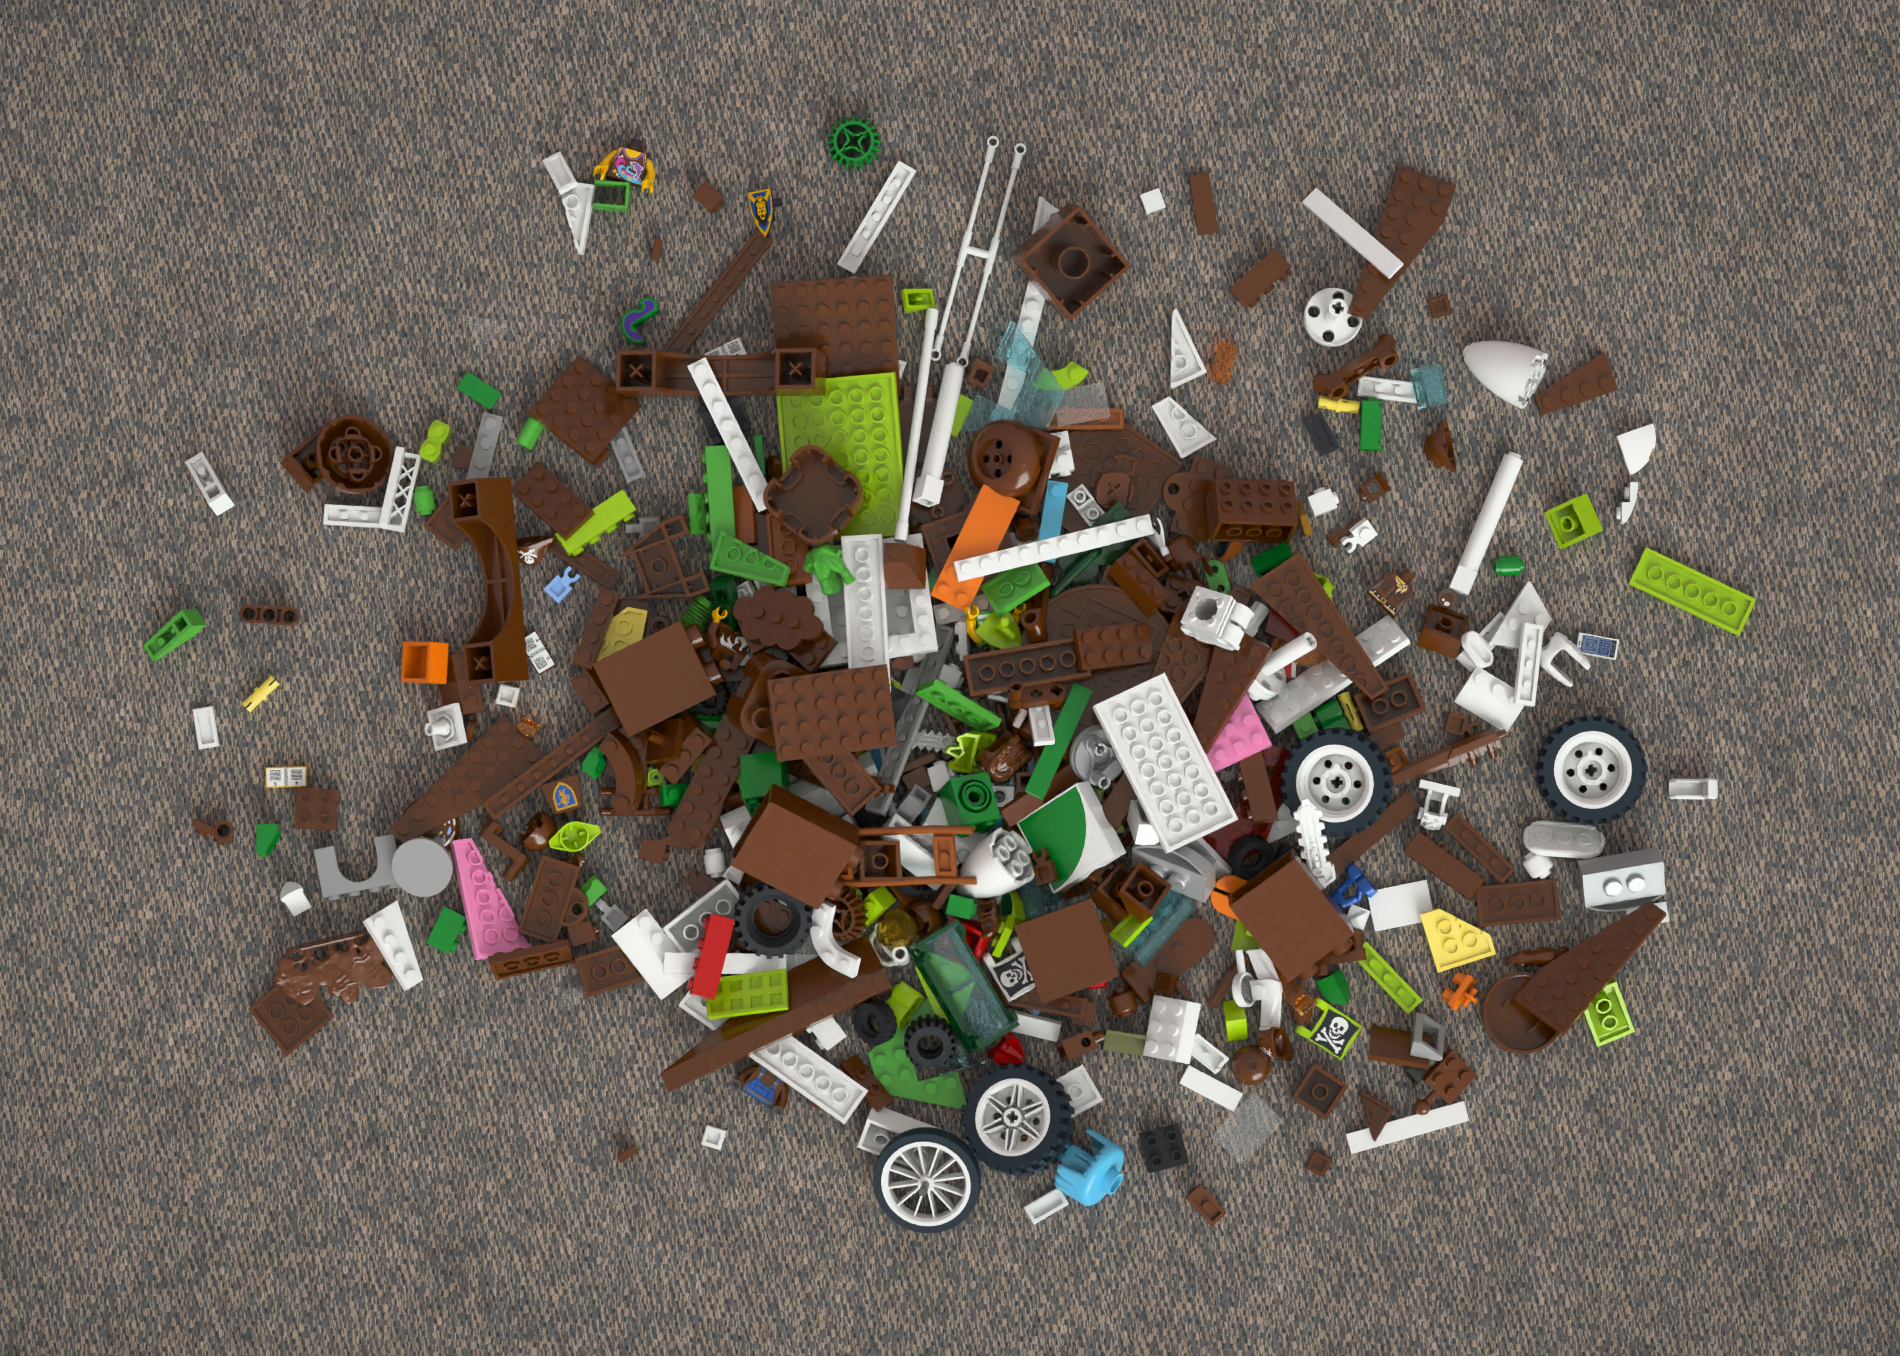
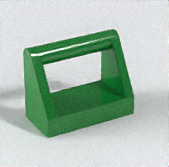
M256 824V853L258 856L269 857L282 834V825Z

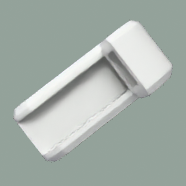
M1715 778L1669 780L1670 799L1713 800L1718 797V780Z

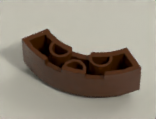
M616 729L607 733L598 749L609 759L615 772L616 791L611 806L627 817L635 814L639 807L643 794V770L640 760L638 761L633 750L634 747Z

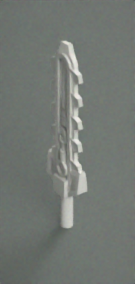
M1304 798L1298 810L1294 812V819L1300 822V824L1296 825V830L1302 834V837L1298 838L1299 845L1304 846V850L1301 851V858L1306 859V865L1324 888H1326L1327 885L1336 879L1334 864H1331V861H1326L1329 849L1324 848L1323 843L1327 842V837L1321 833V830L1325 829L1324 822H1319V817L1323 815L1322 809H1317L1309 798Z

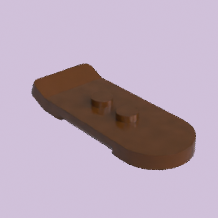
M1186 919L1123 969L1119 975L1130 990L1134 992L1138 1000L1142 1004H1146L1154 998V995L1159 994V992H1154L1157 972L1174 974L1180 977L1210 952L1214 944V932L1211 926L1202 919Z

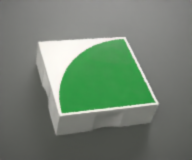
M1089 781L1074 784L1017 822L1031 852L1038 851L1041 857V848L1049 850L1048 861H1054L1059 878L1058 881L1049 884L1053 894L1067 891L1087 878L1094 870L1108 865L1126 853L1113 826L1106 819L1102 805Z

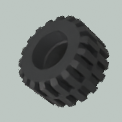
M926 1014V1018H922V1016L917 1017V1021L913 1020L910 1022L911 1026L907 1027L906 1034L904 1035L907 1058H910V1062L913 1065L917 1063L918 1068L921 1069L924 1066L925 1070L929 1071L930 1067H934V1070H937L939 1065L942 1067L946 1066V1061H951L956 1047L954 1030L952 1031L951 1024H947L944 1018L940 1020L938 1015H934V1018L930 1017V1014ZM932 1034L938 1036L942 1043L934 1050H925L919 1046L918 1041L921 1037Z

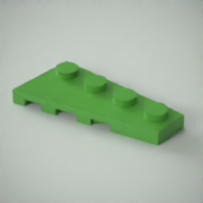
M720 531L709 567L710 570L780 587L786 586L791 570L789 566L723 531Z

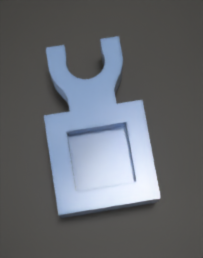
M570 566L565 570L562 578L557 575L544 588L558 604L572 591L569 585L580 579L578 574L574 578H569L568 574L572 570Z

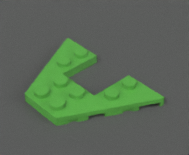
M927 998L913 1014L903 1030L896 1028L897 1032L892 1039L874 1047L868 1053L873 1073L890 1095L961 1109L962 1105H967L958 1071L918 1082L915 1067L910 1062V1058L906 1056L904 1035L906 1034L907 1027L911 1026L910 1022L913 1020L917 1021L919 1016L926 1018V1014H930V1017L934 1018L935 1013ZM932 1034L925 1035L921 1038L931 1036Z

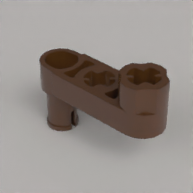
M1014 681L1010 684L1008 704L1013 709H1027L1045 705L1061 708L1065 703L1066 689L1061 683H1049L1025 688L1022 687L1023 685L1019 681ZM1033 694H1037L1039 699H1035Z
M489 818L478 835L511 858L512 862L501 876L512 883L519 871L526 867L530 858L500 838L499 835L504 827Z
M1354 930V935L1350 937L1353 945L1349 952H1344L1337 957L1327 954L1317 962L1321 967L1312 977L1330 975L1329 964L1367 960L1366 949L1363 948L1362 930Z

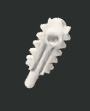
M923 729L920 733L918 731L912 749L916 746L920 750L926 747L928 752H930L934 748L936 753L942 749L944 754H946L944 750L946 745L956 744L954 742L955 737L950 736L949 733L943 736L941 732L935 735L933 730L927 734L925 729Z

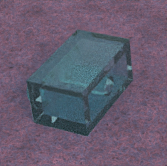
M1441 364L1421 366L1410 370L1418 410L1440 407L1449 403Z

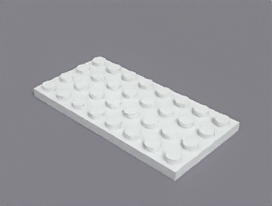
M1165 673L1092 707L1166 854L1238 820Z

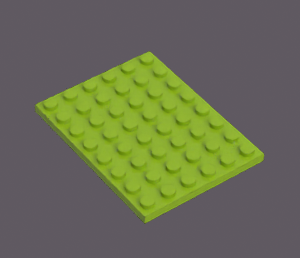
M896 372L826 378L825 396H776L783 474L790 467L791 462L789 458L797 449L805 445H815L827 452L844 470L851 472L864 488L866 499L863 508L835 541L841 540V536L882 534V537L895 536L904 481Z

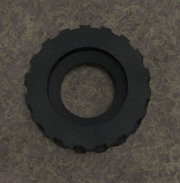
M1251 834L1239 838L1232 845V848L1229 850L1228 860L1232 870L1241 879L1249 881L1275 862L1276 855L1273 847L1264 837ZM1252 849L1259 850L1261 857L1258 862L1252 866L1244 865L1243 857Z
M877 998L871 999L858 1005L854 1010V1029L864 1043L870 1046H878L889 1041L896 1034L897 1019L893 1009L885 1001ZM870 1013L875 1014L879 1020V1032L873 1028L870 1022Z

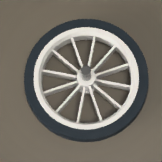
M920 1127L898 1134L884 1147L875 1164L873 1186L879 1205L895 1223L914 1232L939 1233L957 1226L971 1213L980 1195L981 1172L974 1153L969 1150L967 1144L960 1138L942 1129ZM922 1146L937 1148L931 1167L926 1166ZM918 1147L922 1169L905 1152L906 1150ZM939 1149L952 1156L949 1161L937 1170L933 1168ZM900 1155L915 1172L893 1165V1162ZM955 1161H957L963 1171L938 1175ZM890 1171L912 1178V1180L890 1183ZM964 1178L965 1190L940 1181ZM917 1185L899 1200L892 1190L893 1188ZM940 1189L960 1195L962 1198L954 1206ZM919 1190L920 1199L915 1211L902 1204ZM932 1191L949 1210L937 1214ZM928 1192L932 1214L918 1213L922 1197L926 1196Z

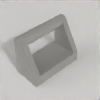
M1416 1012L1412 1027L1410 1056L1441 1061L1443 1059L1445 1027L1427 1015ZM1423 1031L1437 1034L1435 1049L1422 1041Z

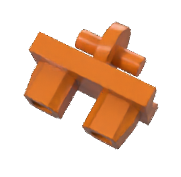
M1457 972L1452 980L1459 986L1457 991L1453 992L1447 988L1441 995L1455 1011L1458 1010L1461 1004L1464 1007H1467L1470 1001L1476 1004L1478 1000L1474 996L1477 990L1473 986L1477 981L1469 974L1466 976Z

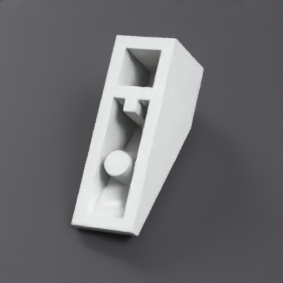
M203 452L185 462L207 503L217 516L235 506Z

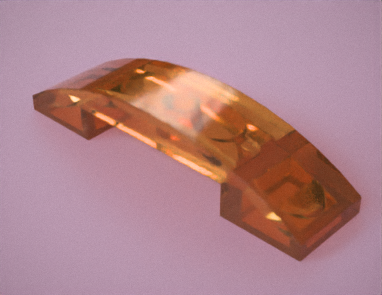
M1274 964L1278 977L1282 982V998L1303 1017L1317 1002L1294 979L1288 982Z

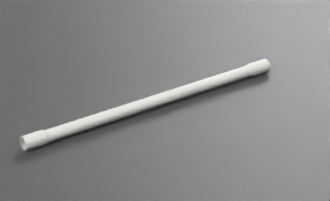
M928 308L926 311L925 332L905 474L894 541L905 543L907 540L914 475L934 333L939 312L934 308Z

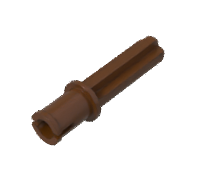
M1244 956L1245 967H1246V965L1248 964V962H1250V959L1247 958L1246 956ZM1236 960L1231 967L1227 968L1229 970L1207 1000V1003L1215 1009L1232 987L1233 979L1238 973Z

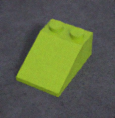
M1613 978L1583 1013L1597 1047L1635 1032L1617 982Z

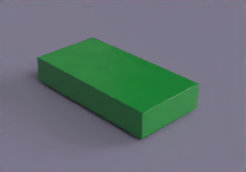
M468 371L457 387L459 391L489 410L493 409L502 395L501 392Z
M762 435L754 437L756 462L763 476L766 477Z

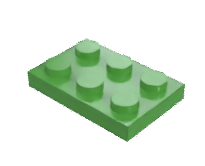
M1038 563L1003 571L981 585L980 588L1000 618L1051 584Z

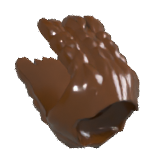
M1006 730L991 745L979 751L977 765L983 772H988L990 781L995 783L1007 782L1015 771L1032 760L1033 753L1026 752L1028 749L1020 741L1021 738L1018 734L1012 736V733Z

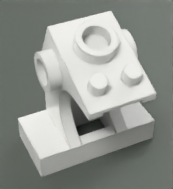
M1420 779L1417 788L1427 790L1424 806L1419 808L1417 819H1420L1419 826H1423L1427 830H1440L1441 825L1446 824L1448 813H1444L1448 795L1459 797L1460 788ZM1430 800L1441 802L1439 814L1428 811Z

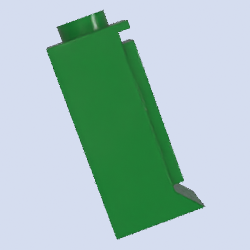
M1367 397L1365 401L1361 402L1359 451L1382 452L1384 450L1379 445L1381 444L1382 407L1379 405L1382 404V401H1378V398Z

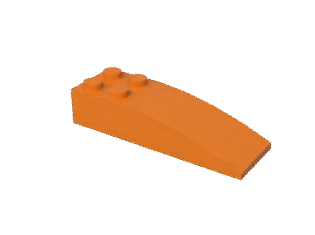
M983 484L930 594L931 596L964 611L966 606L970 608L985 576L958 582L953 562L996 552L1018 508L1019 500L1002 496L994 492L989 486Z

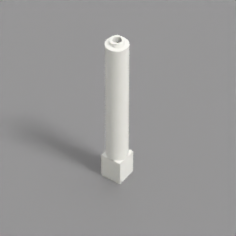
M956 362L945 365L921 477L916 479L912 501L926 507L939 504L944 484L941 477L965 372L962 365Z
M1514 452L1504 454L1448 587L1462 595H1469L1478 573L1477 571L1523 463L1520 459L1521 456Z

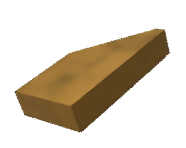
M1301 500L1296 501L1297 516L1303 537L1312 536L1313 533L1307 513Z

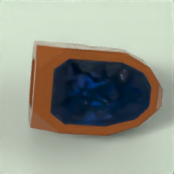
M1218 541L1215 548L1216 559L1221 562H1227L1234 558L1238 552L1242 551L1245 542Z

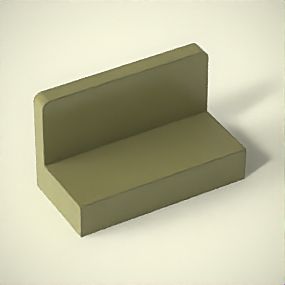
M1105 1030L1103 1050L1143 1056L1145 1035Z

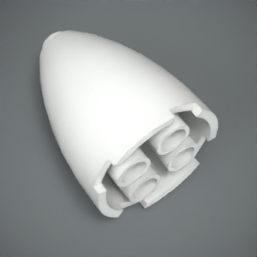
M1507 341L1474 342L1470 346L1467 345L1462 354L1470 371L1486 388L1520 409L1525 408L1528 404L1527 398L1535 394L1546 369L1543 361L1548 357L1547 353L1535 348Z
M998 828L985 837L971 851L960 868L961 876L977 877V885L957 884L955 887L957 893L968 898L995 897L1013 891L1030 882L1035 876L1030 858L1032 852L1024 839L1013 830L1008 832L1002 828Z

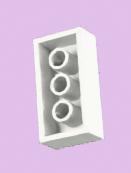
M725 878L664 925L662 930L680 953H699L700 950L697 949L699 938L704 937L705 930L702 929L705 917L708 918L710 914L734 919L735 903L739 900V893L729 880Z

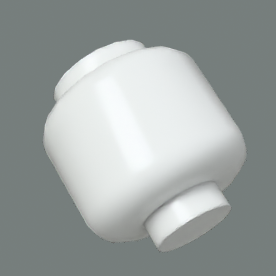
M1533 852L1524 856L1523 866L1532 878L1540 877L1542 880L1551 874L1549 869L1553 867V862L1549 856L1537 855Z

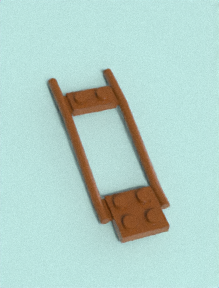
M926 825L859 828V837L934 833L933 846L936 876L902 877V881H861V879H854V869L845 865L839 875L845 879L843 887L922 884L977 885V877L957 876L955 834H974V826Z

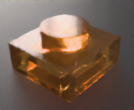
M523 717L516 728L525 736L535 737L541 725Z

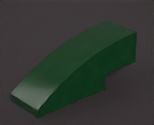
M716 576L709 583L714 600L710 605L713 612V610L720 607L718 610L720 616L724 610H727V616L720 620V622L739 632L738 620L735 619L732 613L733 605L738 600L735 577Z

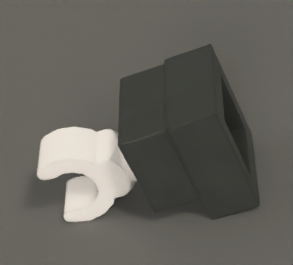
M1430 1059L1429 1068L1432 1065H1434L1437 1061ZM1409 1066L1403 1070L1414 1085L1419 1084L1423 1080L1422 1077L1428 1072L1426 1069Z

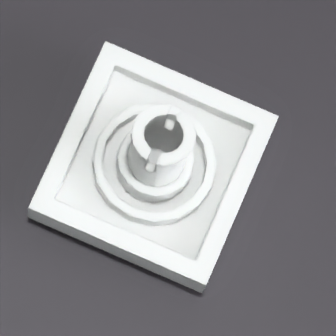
M459 703L427 711L429 723L425 725L424 729L428 736L432 735L435 751L467 743Z

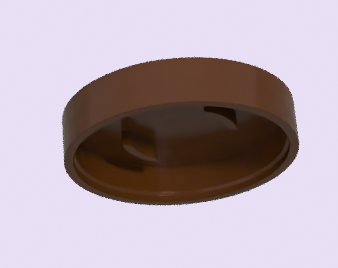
M1516 972L1497 980L1487 990L1481 1005V1022L1485 1033L1497 1047L1512 1054L1525 1055L1540 1051L1550 1045L1559 1034L1515 1001V997L1535 975L1530 972Z

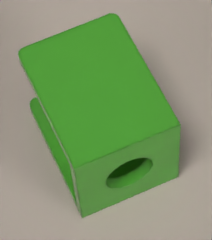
M594 180L596 187L626 189L625 205L593 203L592 207L594 210L629 212L631 185L629 182Z

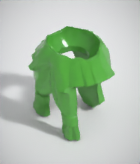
M830 543L815 547L812 551L808 552L803 566L805 572L815 574L824 595H835L842 590L843 582L836 576L835 572L843 577L846 585L856 581L840 557L843 549L837 548Z

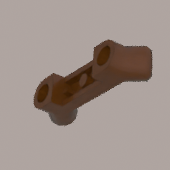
M1389 334L1380 335L1374 349L1366 354H1362L1353 362L1344 365L1340 370L1333 374H1316L1313 380L1314 389L1319 393H1327L1331 400L1342 398L1349 393L1347 386L1378 367L1384 372L1397 363L1399 356L1394 351L1396 340Z
M1038 562V565L1050 582L1055 574V567L1052 563ZM1050 585L1027 599L1026 610L1021 613V623L1027 631L1028 641L1032 644L1044 642L1049 637L1046 620Z

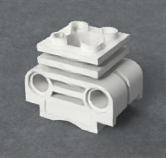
M1196 586L1181 620L1182 625L1180 629L1186 635L1195 637L1198 641L1231 651L1233 649L1239 651V644L1244 635L1241 628H1247L1254 613L1247 606L1236 602L1230 595Z

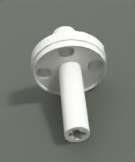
M1327 288L1317 292L1308 301L1303 316L1304 326L1309 336L1315 342L1324 347H1339L1349 343L1358 334L1362 325V318L1347 313L1353 297L1351 293L1339 288ZM1335 293H1339L1343 296V300H1333L1332 296ZM1316 308L1319 315L1317 317L1309 316L1308 309ZM1355 318L1358 321V326L1350 327L1347 324V320ZM1330 332L1333 335V341L1326 342L1323 339V333Z
M1306 632L1273 651L1247 691L1250 698L1254 701L1259 699L1268 700L1279 694L1286 684L1284 667L1315 649L1317 646L1315 637L1311 633Z

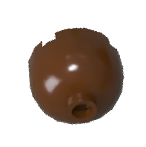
M541 810V813L538 811L528 821L526 833H521L518 839V843L530 851L538 852L547 847L550 848L548 841L557 833L554 819Z
M927 899L915 900L904 908L905 917L909 916L914 925L910 926L921 938L941 928L943 924L942 908L936 910L932 907L933 902Z
M1243 1046L1232 1056V1073L1242 1084L1257 1085L1265 1081L1269 1076L1272 1067L1271 1058L1258 1046Z

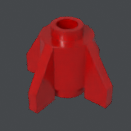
M1010 1031L1002 1036L996 1047L987 1052L999 1065L1008 1066V1063L1021 1065L1025 1060V1052L1020 1040Z

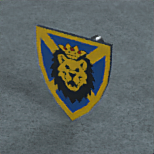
M772 188L748 193L751 214L758 229L765 237H768L772 222L776 221L774 207L783 205L781 198L773 199Z

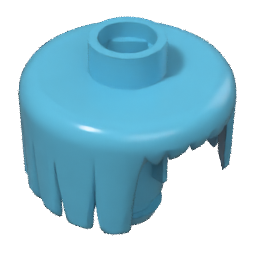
M1088 1129L1085 1132L1095 1138L1092 1139L1091 1143L1096 1148L1090 1147L1093 1155L1076 1145L1070 1146V1142L1066 1141L1064 1147L1067 1148L1065 1154L1059 1153L1056 1157L1059 1160L1058 1162L1061 1161V1164L1057 1166V1173L1059 1175H1055V1186L1058 1190L1082 1205L1092 1206L1098 1203L1106 1194L1112 1195L1120 1186L1123 1179V1174L1120 1171L1124 1161V1152L1116 1143L1098 1132Z

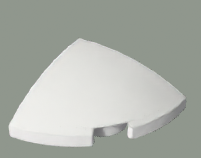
M1653 424L1616 436L1629 475L1639 471L1649 461V456L1652 449L1655 448L1656 442Z

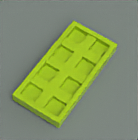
M786 969L721 977L715 1000L706 999L707 1018L713 1020L789 1010Z

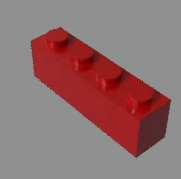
M710 914L708 918L705 917L702 929L705 930L704 937L699 938L697 949L700 950L699 957L694 958L692 969H695L694 976L689 978L687 989H690V995L715 1000L735 922L734 919Z

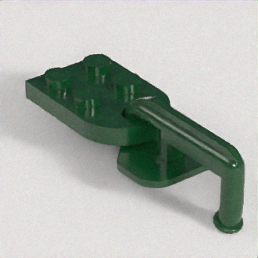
M1116 501L1088 529L1134 517L1119 501ZM1136 539L1059 557L1058 564L1066 574L1055 585H1050L1049 597H1056L1072 581L1078 585L1088 584L1098 574V564L1113 562Z

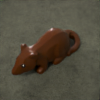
M995 897L978 899L980 910L977 911V915L983 928L981 936L984 939L993 936L1000 927V916L997 913L999 905L996 903Z
M1566 946L1560 947L1558 950L1552 947H1538L1536 950L1516 952L1506 957L1504 961L1516 966L1528 967L1538 965L1543 967L1570 949Z

